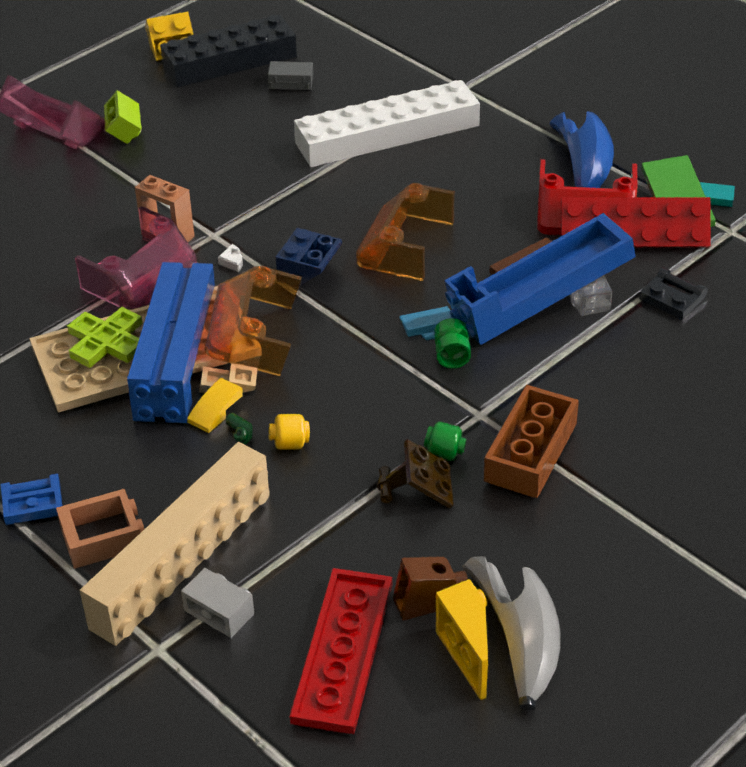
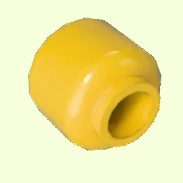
M279 414L275 417L274 424H269V440H274V444L279 450L302 449L305 443H309V421H305L301 414Z

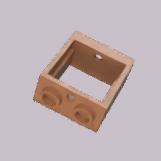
M152 175L146 177L135 187L141 234L181 249L195 237L188 189ZM156 201L170 206L171 220L158 215Z
M125 489L56 508L61 531L74 569L117 556L144 530L142 520H136L135 518L138 515L134 499H128ZM124 513L128 527L79 540L75 526Z

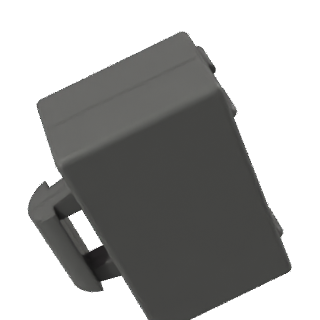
M270 61L268 89L312 90V62Z

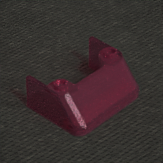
M10 75L7 76L0 92V112L13 119L14 125L22 129H26V126L64 140L66 146L77 150L78 146L83 148L105 131V119L78 101L74 100L72 105L34 91Z
M143 206L138 208L142 238L149 243L129 259L124 260L117 256H108L96 264L79 255L75 257L80 288L117 307H124L128 310L150 305L162 262L183 263V268H191L193 263H197L195 252L173 220Z

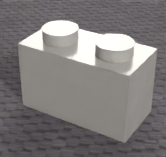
M206 568L181 590L184 611L230 638L254 615L253 597L246 588L238 587L227 581L223 575L215 574Z

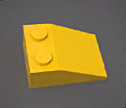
M468 579L436 592V633L479 699L483 700L487 694L488 671L485 611L487 600L482 590H477L471 580Z

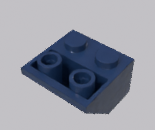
M296 228L275 257L277 280L301 286L322 273L339 249L342 239Z

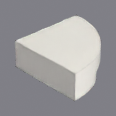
M232 244L218 257V264L239 272L243 266V257L240 249Z

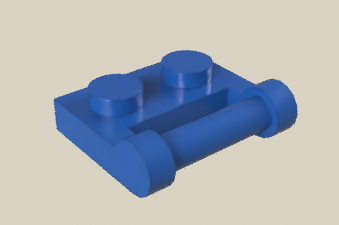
M58 473L49 475L50 478L10 485V482L1 483L5 525L58 516L56 508L63 506Z

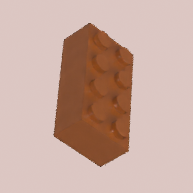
M526 385L485 456L484 482L538 498L577 424L579 400Z

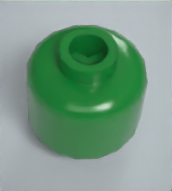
M436 422L433 427L429 426L427 430L424 448H427V451L435 456L452 462L457 454L463 455L467 439L462 438V429L460 427L444 422Z

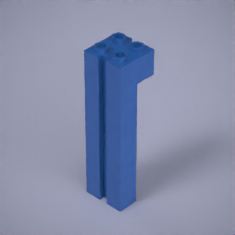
M602 213L479 283L476 281L474 269L470 266L444 280L447 289L445 297L452 308L450 311L451 318L463 321L467 326L469 338H474L482 345L635 258L633 238Z
M162 262L127 378L133 421L155 422V417H164L165 422L187 423L192 406L190 380L215 286L213 264L193 263L191 268H183V263Z

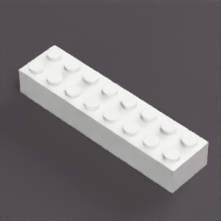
M462 80L452 81L439 86H431L418 91L414 90L397 96L393 95L376 101L372 100L367 103L294 120L295 143L309 166L314 167L479 126L480 103Z

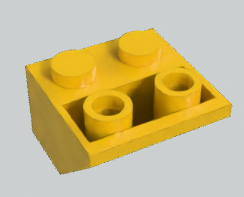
M188 12L146 20V32L155 61L162 60L160 44L193 35Z

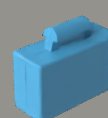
M448 306L402 315L399 318L408 337L421 334L425 340L435 339L434 328L442 320L451 318L450 309Z

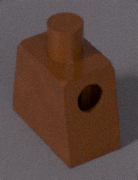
M445 557L401 558L393 600L402 620L436 612V592L466 581L468 577L465 571L453 572Z

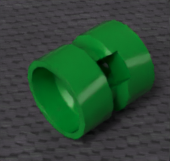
M455 318L439 322L434 328L436 355L439 364L447 368L464 366L471 358L466 324Z

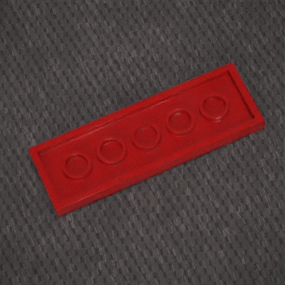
M710 197L561 198V236L604 213L633 238L634 248L711 247Z
M333 568L291 710L290 724L348 734L355 733L393 585L391 576Z

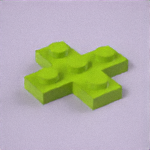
M124 307L118 309L105 321L92 314L83 312L67 325L68 333L81 339L69 349L70 358L88 368H91L106 354L129 363L134 358L139 338L132 335V333L143 324L142 316Z

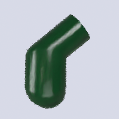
M230 413L225 423L235 429L233 438L237 443L240 442L244 445L249 443L253 433L252 424L235 413Z

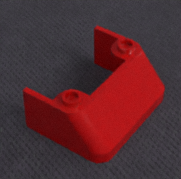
M541 159L537 215L538 231L547 235H561V198L637 197V164H632L631 178L620 177L613 182V189L566 187L562 177L555 173L545 174V160Z

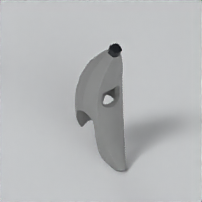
M471 557L463 565V570L484 591L505 631L519 697V708L529 711L535 710V701L549 684L556 670L560 653V626L554 603L547 588L531 568H522L524 589L517 599L511 601L497 568L492 563L487 562L486 557Z

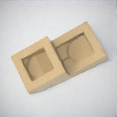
M231 363L230 371L203 366L199 392L206 393L220 378L242 387V393L253 391L256 386L258 368Z

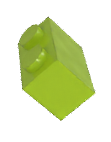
M117 90L104 105L105 131L128 144L133 138L138 137L142 129L139 103Z

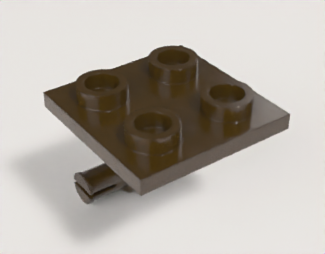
M407 439L404 441L405 462L392 472L388 466H381L379 468L377 488L380 491L382 503H390L393 500V489L408 484L448 508L454 506L449 463L443 458L430 453L423 446Z

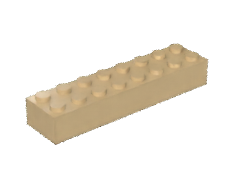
M240 442L236 443L80 589L88 629L115 646L124 638L130 636L134 628L145 617H149L164 598L169 597L185 578L191 576L194 569L204 559H208L212 555L216 547L223 541H226L241 523L246 522L259 505L267 501L270 492L266 456Z

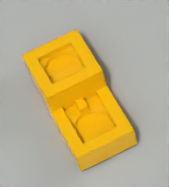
M220 378L197 402L189 414L187 422L210 433L226 419V410L243 396L242 387Z

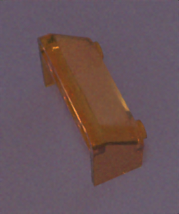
M412 183L405 187L381 208L356 251L357 264L362 268L423 281L425 278V247L403 242L404 233L400 227L407 216L453 225L455 191L421 185L419 183Z
M256 266L219 284L204 347L206 354L216 360L258 368V371L280 376L291 343L265 337V325L258 319L247 317L250 298L291 309L302 277L266 266Z

